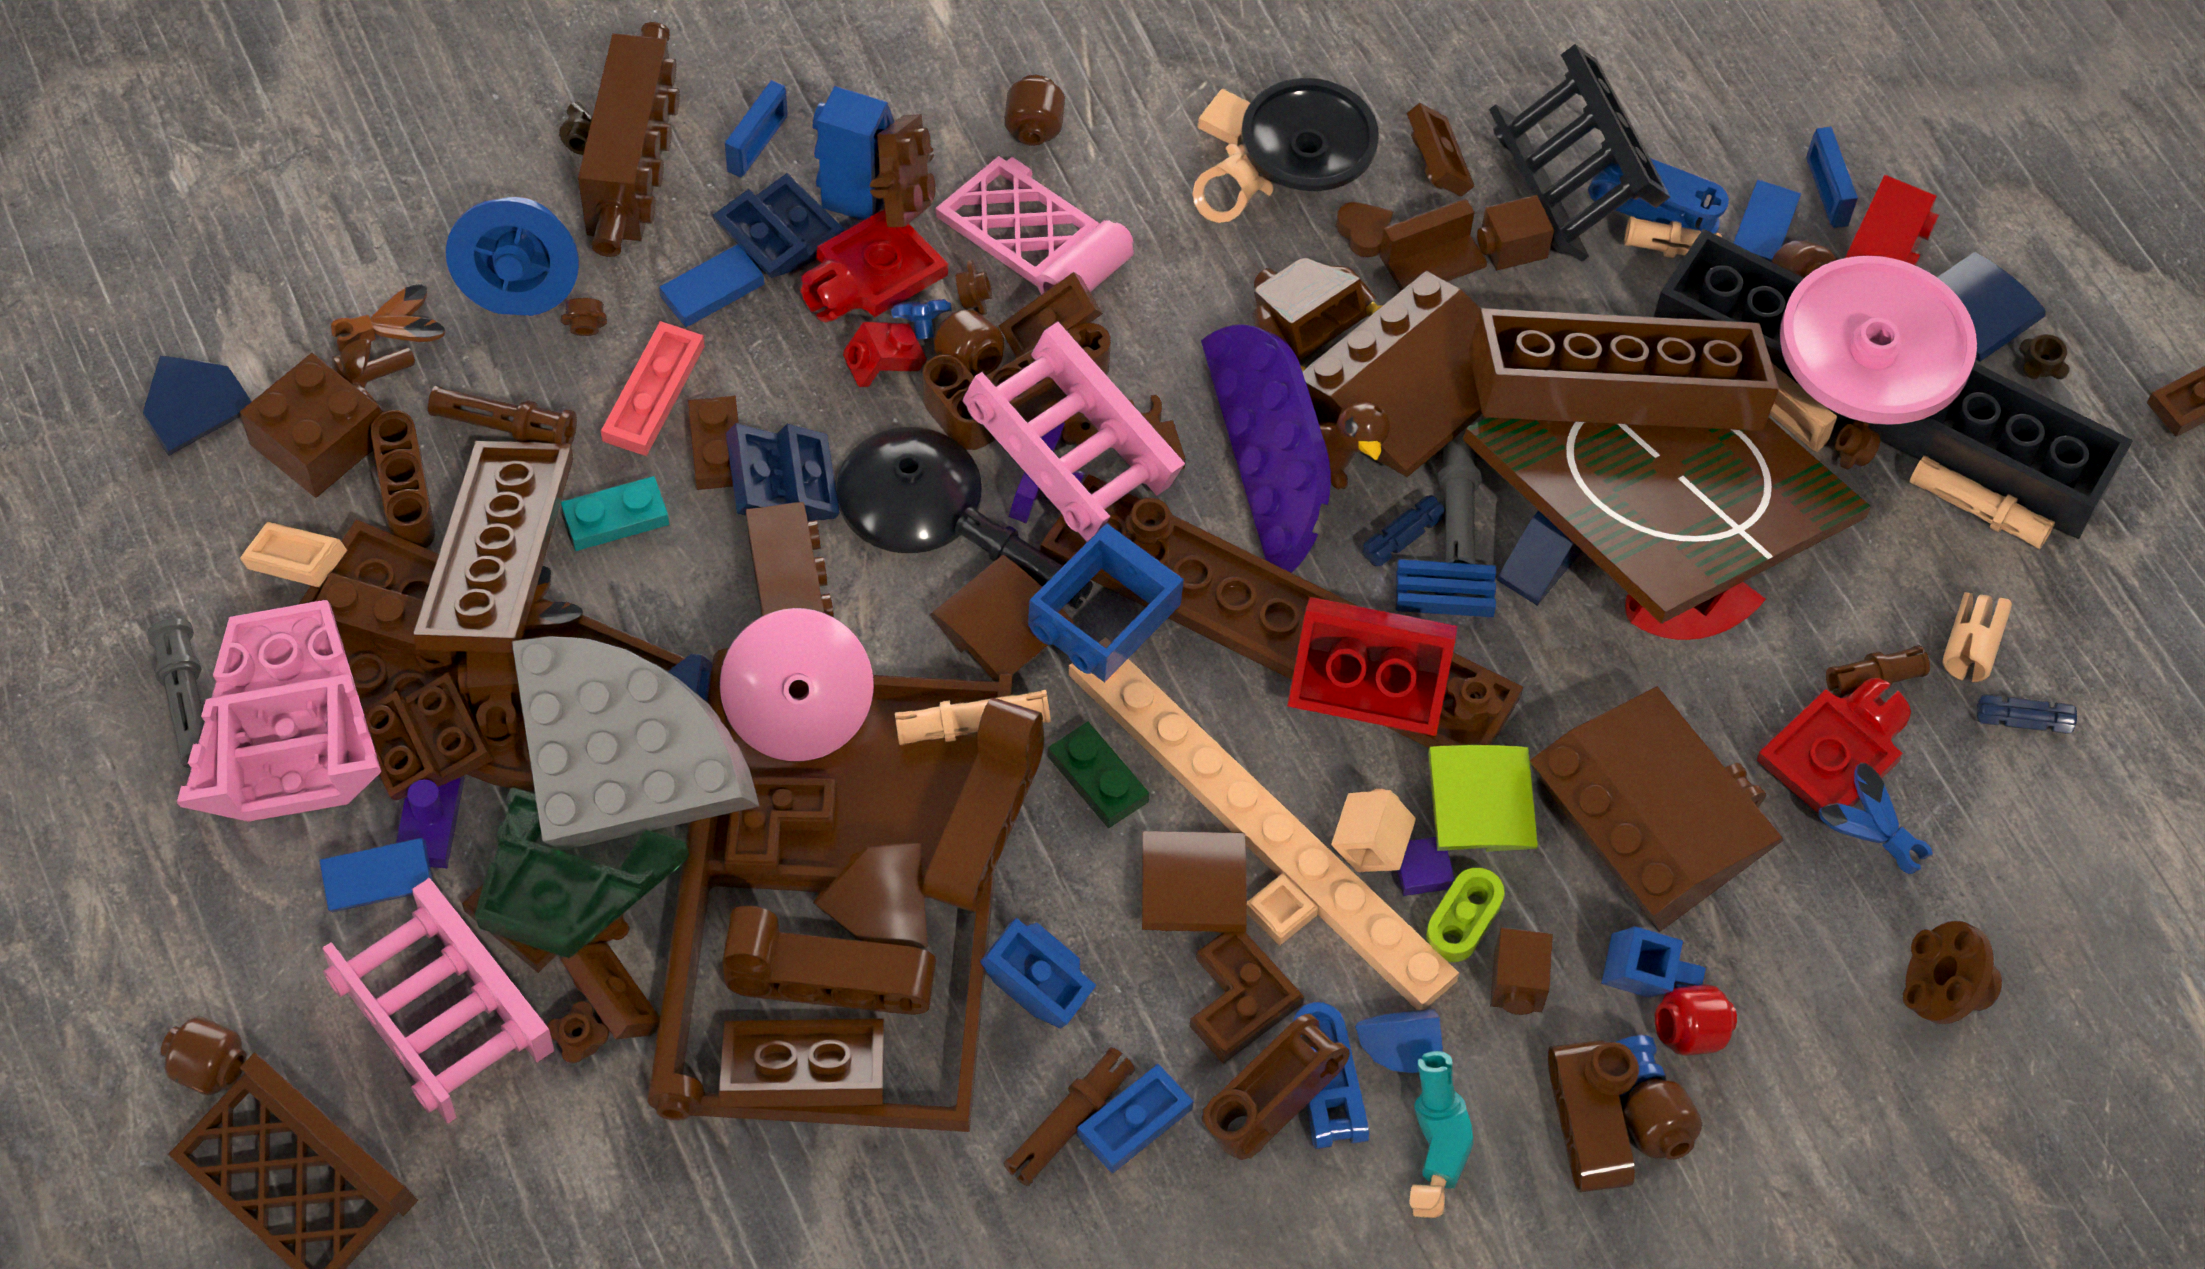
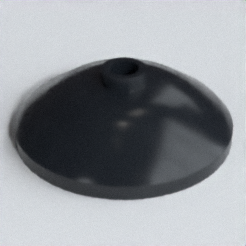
M1295 78L1266 88L1251 101L1243 117L1241 140L1249 161L1268 179L1291 189L1326 191L1354 181L1368 169L1376 155L1379 130L1376 118L1370 107L1352 90L1324 79Z
M893 428L865 439L846 457L837 478L838 505L847 525L867 543L890 552L922 553L949 544L960 536L955 533L960 517L963 516L968 520L969 517L964 512L971 506L978 511L981 503V476L972 456L954 439L926 428ZM915 470V472L911 474H906L902 471Z

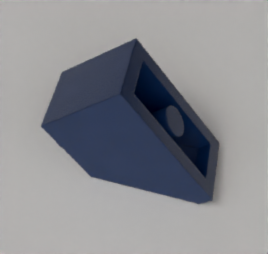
M1538 510L1499 573L1497 581L1538 606L1580 555L1582 550Z

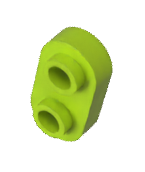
M1470 868L1461 872L1430 918L1426 931V942L1446 961H1463L1469 958L1479 945L1502 906L1504 886L1500 878L1490 870ZM1477 895L1484 900V903L1474 904L1469 901L1468 897ZM1447 934L1455 935L1459 938L1460 942L1456 944L1448 943L1444 940L1443 936Z

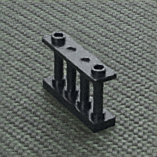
M1574 44L1561 54L1569 70L1565 74L1566 79L1516 117L1497 104L1492 106L1489 111L1497 125L1493 128L1496 138L1503 147L1510 150L1532 195L1538 196L1554 229L1552 246L1560 254L1567 252L1583 262L1589 255L1579 237L1581 234L1630 198L1634 200L1642 198L1657 208L1671 196L1598 60ZM1574 95L1583 96L1587 104L1583 108L1584 113L1534 150L1525 132ZM1594 128L1601 130L1605 138L1601 142L1602 148L1552 185L1543 166ZM1610 164H1619L1624 174L1620 177L1621 183L1570 220L1561 201Z

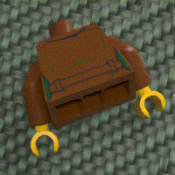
M1308 258L1297 260L1279 273L1271 268L1263 269L1258 273L1254 281V295L1257 308L1253 312L1255 327L1283 339L1293 350L1298 360H1302L1365 317H1370L1383 306L1375 304V295L1351 268L1346 266H1328Z

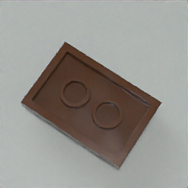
M884 1019L724 1021L719 1085L720 1107L883 1105Z

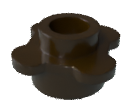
M2042 334L2034 339L2029 338L2021 342L2019 351L2025 357V364L2022 370L2027 377L2031 379L2053 376L2056 379L2067 377L2070 371V367L2065 363L2067 347L2060 338L2050 334Z

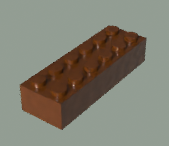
M1481 308L1469 348V356L1483 417L1763 431L1779 391L1759 323Z

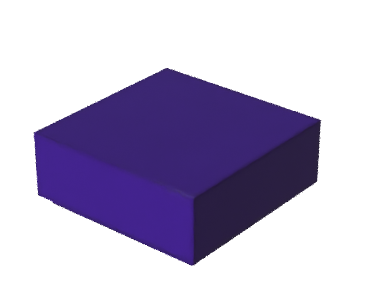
M1436 837L1410 840L1408 842L1400 870H1397L1403 896L1449 890L1455 878L1448 851H1437Z

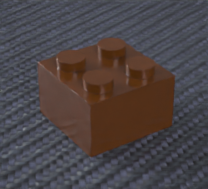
M314 353L309 354L240 411L249 444L315 498L374 450L371 424L375 417L381 414L379 405Z

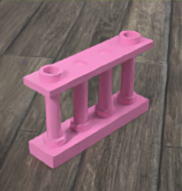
M1057 322L1044 330L1031 356L1036 361L997 387L991 383L983 372L979 373L974 377L962 401L967 406L974 420L983 424L1063 514L1067 525L1072 530L1079 532L1088 542L1110 518V515L1104 509L1141 483L1146 484L1158 496L1172 485L1185 463L1063 326ZM1048 376L1055 381L1067 396L1027 423L1009 401ZM1077 412H1081L1099 432L1059 459L1041 437ZM1110 447L1114 448L1129 464L1130 468L1091 495L1072 473Z
M428 878L412 889L418 908L412 912L413 919L347 962L332 942L324 946L322 949L329 967L323 971V974L339 997L347 993L414 1079L416 1084L411 1086V1089L422 1107L428 1113L437 1109L448 1124L457 1118L449 1096L450 1092L513 1049L520 1052L525 1048L538 1063L554 1052V1047L547 1025L433 881ZM426 935L430 939L437 935L445 945V948L441 950L443 955L378 999L372 996L360 980L361 977ZM466 972L475 984L471 987L472 994L405 1038L389 1016L453 973L460 976ZM484 1010L488 1014L496 1010L505 1022L501 1025L502 1032L437 1076H434L419 1057V1054Z

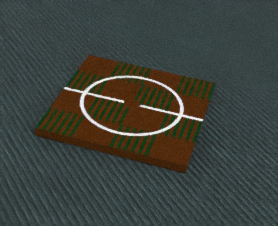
M1488 417L1466 427L1463 440L1661 624L1866 519L1871 508L1865 500L1769 417L1763 431Z

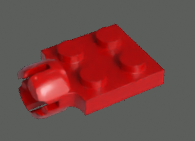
M883 209L817 246V259L821 264L801 276L803 285L800 292L810 312H815L824 306L828 307L815 315L822 322H832L854 309H864L875 318L891 309L894 305L905 301L948 276L949 264L910 224L905 227H887L886 212Z
M1880 678L1866 680L1850 696L1839 698L1825 689L1758 753L1756 761L1818 814L1820 808L1829 804L1839 803L1853 807L1860 800L1854 783V772L1857 765L1860 763L1870 765L1882 779L1900 762L1903 753L1894 746L1891 740L1907 725L1911 715L1910 706L1899 691L1884 702L1880 696L1891 684Z

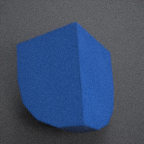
M1435 1009L1385 1014L1367 1018L1357 1022L1355 1025L1363 1049L1374 1062L1392 1071L1417 1073L1419 1072L1418 1060L1422 1059V1055L1432 1051L1443 1052L1440 1017Z

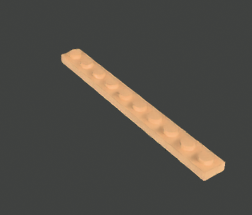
M1105 637L1099 644L1107 648L1111 642ZM1127 659L1105 683L1092 673L1086 674L1080 671L1073 663L1069 665V676L1232 833H1245L1246 846L1277 876L1284 873L1319 907L1317 915L1417 1011L1425 1010L1457 982L1459 972L1448 961L1436 952L1429 943L1134 663Z

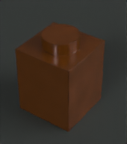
M1534 195L1485 207L1482 227L1477 230V239L1481 252L1484 255L1489 254L1496 271L1547 259L1554 229L1538 196Z
M1500 928L1494 949L1491 1007L1504 1008L1505 1011L1516 1015L1543 1012L1550 989L1553 934Z

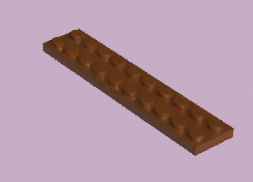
M1090 474L1082 483L1091 495L1107 484V482ZM1129 493L1104 509L1110 515L1106 522L1184 579L1181 605L1168 619L1291 680L1293 679L1309 598L1313 597L1358 606L1174 515L1171 520L1174 524V530L1169 538L1166 540L1159 539L1155 544L1140 543L1136 540L1135 535L1130 534L1126 528L1127 516L1131 514L1133 506L1141 500ZM1061 514L1040 544V551L1060 564L1065 565L1087 541L1079 532L1072 530L1067 525L1063 514ZM1146 522L1147 526H1153L1155 524L1153 522ZM1103 569L1091 579L1144 607L1149 605V603ZM1453 652L1447 684L1453 677L1468 679L1476 677L1479 672L1490 673L1495 678L1493 688L1496 697L1503 701L1501 713L1495 717L1489 716L1486 720L1479 723L1463 722L1455 716L1453 709L1454 698L1445 690L1436 736L1392 727L1387 728L1427 748L1433 746L1493 745L1521 698L1523 686ZM1477 694L1470 695L1473 699H1479Z

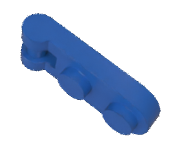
M1313 1002L1304 1005L1297 1011L1293 1021L1304 1014H1312L1319 1020V1029L1334 1043L1341 1042L1350 1051L1349 1059L1344 1068L1306 1105L1314 1148L1332 1147V1141L1350 1139L1352 1144L1369 1141L1368 1122L1344 1019L1336 1008L1324 1002ZM1344 1105L1346 1117L1329 1120L1327 1108Z

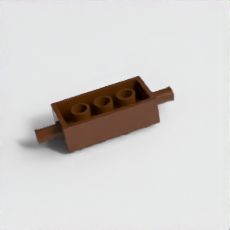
M658 22L645 23L641 29V36L612 33L578 175L586 235L594 236L591 243L592 250L605 257H615L621 253L622 239L642 242L645 224H652L655 217L656 199L655 196H652L653 188L661 187L664 162L660 157L662 151H669L672 126L668 124L670 115H677L680 101L679 88L672 87L676 79L677 64L676 59L669 58L668 41L670 30Z

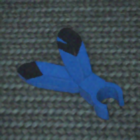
M1860 763L1856 766L1854 772V783L1865 811L1836 803L1820 808L1819 817L1827 826L1839 833L1866 841L1883 843L1882 846L1896 859L1899 868L1905 873L1913 874L1920 870L1921 866L1911 859L1910 850L1915 851L1919 859H1925L1933 855L1932 849L1926 842L1916 839L1904 827L1899 828L1893 804L1880 775L1870 765Z

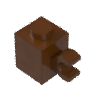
M466 651L467 663L458 664L459 689L461 695L469 694L473 712L477 713L476 718L481 735L486 736L489 734L488 724L494 717H504L509 733H515L518 727L515 709H522L514 653Z

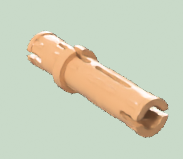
M1923 456L1922 460L1919 461L1910 479L1911 484L1927 490L1939 498L1990 523V529L1998 533L2004 530L2039 550L2046 542L2055 524L2054 521L2018 504L2017 498L2009 494L2004 497L1981 484L1940 465L1927 456Z
M1046 690L997 698L1042 712L1043 723L1051 722ZM990 699L950 705L949 700L940 702L939 707L895 712L899 744L905 745L907 743L945 738L946 742L956 741L955 736L978 732L981 716Z

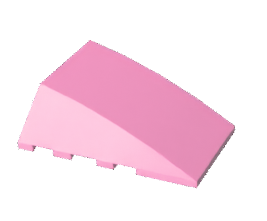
M328 600L229 617L213 677L216 680L212 697L206 699L201 715L205 721L199 743L192 746L188 764L191 767L187 785L181 786L177 803L183 808L248 822L349 804L381 773V769Z

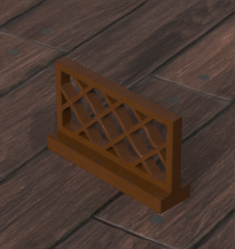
M254 1052L240 1067L245 1074L168 1155L292 1269H309L306 1266L307 1242L334 1240V1258L324 1269H346L398 1212L404 1217L419 1200ZM250 1092L260 1101V1124L233 1127V1109ZM271 1112L282 1122L270 1123ZM222 1122V1128H216ZM293 1131L297 1135V1158L270 1160V1134ZM260 1135L259 1162L232 1164L233 1137ZM222 1138L221 1165L198 1167L188 1158L204 1140ZM307 1146L312 1148L319 1156L307 1157ZM330 1165L335 1169L334 1192L307 1194V1167ZM297 1168L296 1196L269 1198V1171ZM259 1172L258 1199L235 1201L231 1197L232 1174ZM221 1175V1187L210 1176ZM345 1179L357 1190L345 1191ZM368 1199L379 1209L363 1227L344 1229L345 1201ZM334 1202V1230L306 1232L307 1205ZM296 1206V1233L272 1235L268 1231L269 1208ZM258 1209V1221L246 1210ZM352 1238L344 1247V1239ZM295 1244V1255L284 1245Z

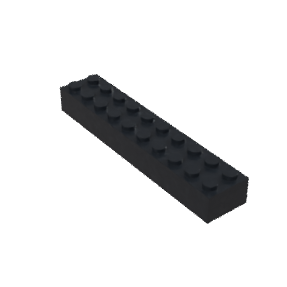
M1703 229L1660 292L1654 318L1759 323L1771 362L1798 384L1791 374L1782 353L1780 329L1790 296L1804 278ZM1975 362L1960 394L1953 402L1936 414L1903 424L1869 423L1868 428L1879 434L1881 441L1919 460H1922L1923 456H1927L1940 465L2004 497L2009 494L2017 498L2018 504L2054 521L2055 528L2077 539H2080L2133 442L2132 439ZM1829 409L1837 416V419L1853 425L1855 419L1848 418Z

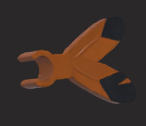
M416 284L402 289L380 307L371 319L367 314L352 319L339 318L331 323L332 336L337 337L342 333L350 334L346 337L339 336L337 338L338 351L341 352L348 344L357 340L368 339L374 341L375 334L381 337L414 342H430L442 338L445 335V328L433 319L411 316L424 304L427 297V287L422 284Z

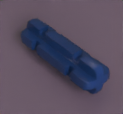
M1432 495L1422 498L1414 504L1416 509L1409 508L1381 529L1382 535L1376 533L1364 542V549L1362 551L1364 557L1373 566H1382L1392 558L1391 552L1399 553L1426 532L1424 527L1432 528L1443 519L1445 509L1442 503L1438 502Z
M1984 694L1980 696L1976 709L1977 721L1981 724L1998 726L1999 721H2004V726L2040 731H2046L2048 726L2052 727V732L2065 734L2072 733L2077 724V709L2072 704L2056 702L2054 707H2049L2048 701L2008 697L2006 702L2002 701V696Z

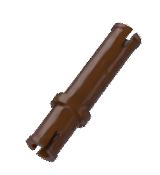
M1110 1047L1083 1079L1076 1078L1069 1085L1067 1097L1011 1157L1004 1161L1005 1168L1012 1176L1027 1160L1030 1161L1020 1172V1176L1016 1180L1025 1186H1030L1033 1183V1179L1077 1132L1078 1127L1106 1105V1099L1128 1076L1135 1072L1133 1064L1127 1057L1113 1072H1110L1123 1053Z

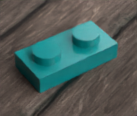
M655 476L561 502L562 513L575 551L670 525L668 512Z

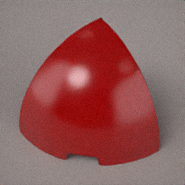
M1743 581L1662 624L1630 594L1626 596L1625 611L1630 623L1650 634L1675 640H1693L1714 636L1733 628L1753 614L1766 598Z

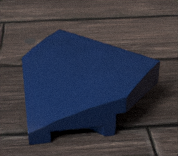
M160 356L144 406L143 417L167 455L170 456L241 417L240 411L252 401L228 366Z

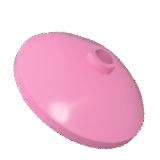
M804 608L783 609L758 618L749 624L733 641L721 668L720 694L724 711L731 726L752 748L780 760L806 761L820 758L836 751L846 744L860 729L872 702L873 672L868 655L861 642L843 623L832 616L815 610ZM796 680H803L808 684V692L801 698H795L789 693L790 684Z

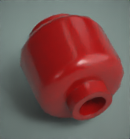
M1704 984L1674 988L1672 992L1666 993L1661 1004L1656 1008L1654 1016L1655 1029L1659 1039L1675 1054L1690 1056L1715 1053L1725 1048L1729 1043L1732 1032L1737 1025V1013L1734 1005L1728 1001L1726 995L1716 986Z

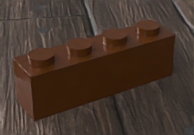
M804 501L746 509L749 545L761 616L783 609L804 608L819 611L834 618L830 593L821 594L820 592L821 586L828 585L824 557H814L813 550L821 549L817 520L807 521ZM796 680L790 684L789 689L806 687L808 684L803 680Z

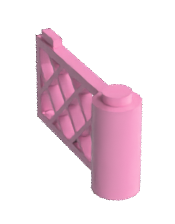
M998 156L935 208L938 219L1037 286L1041 295L1073 272L1082 277L1091 292L1130 259L1134 252L1132 235L1125 226L1106 220L1098 223L1031 178L1032 170L1013 157L1006 161ZM1001 175L1013 183L1014 189L987 191V185ZM1040 201L1047 206V212L1020 214V202ZM1014 202V214L987 215V204ZM982 204V216L962 217L955 212L963 205ZM1074 224L1080 228L1074 235L1053 237V225ZM1048 225V237L1021 238L1020 227ZM1015 227V239L995 240L988 235V228ZM1049 250V256L1036 267L1021 257V251Z

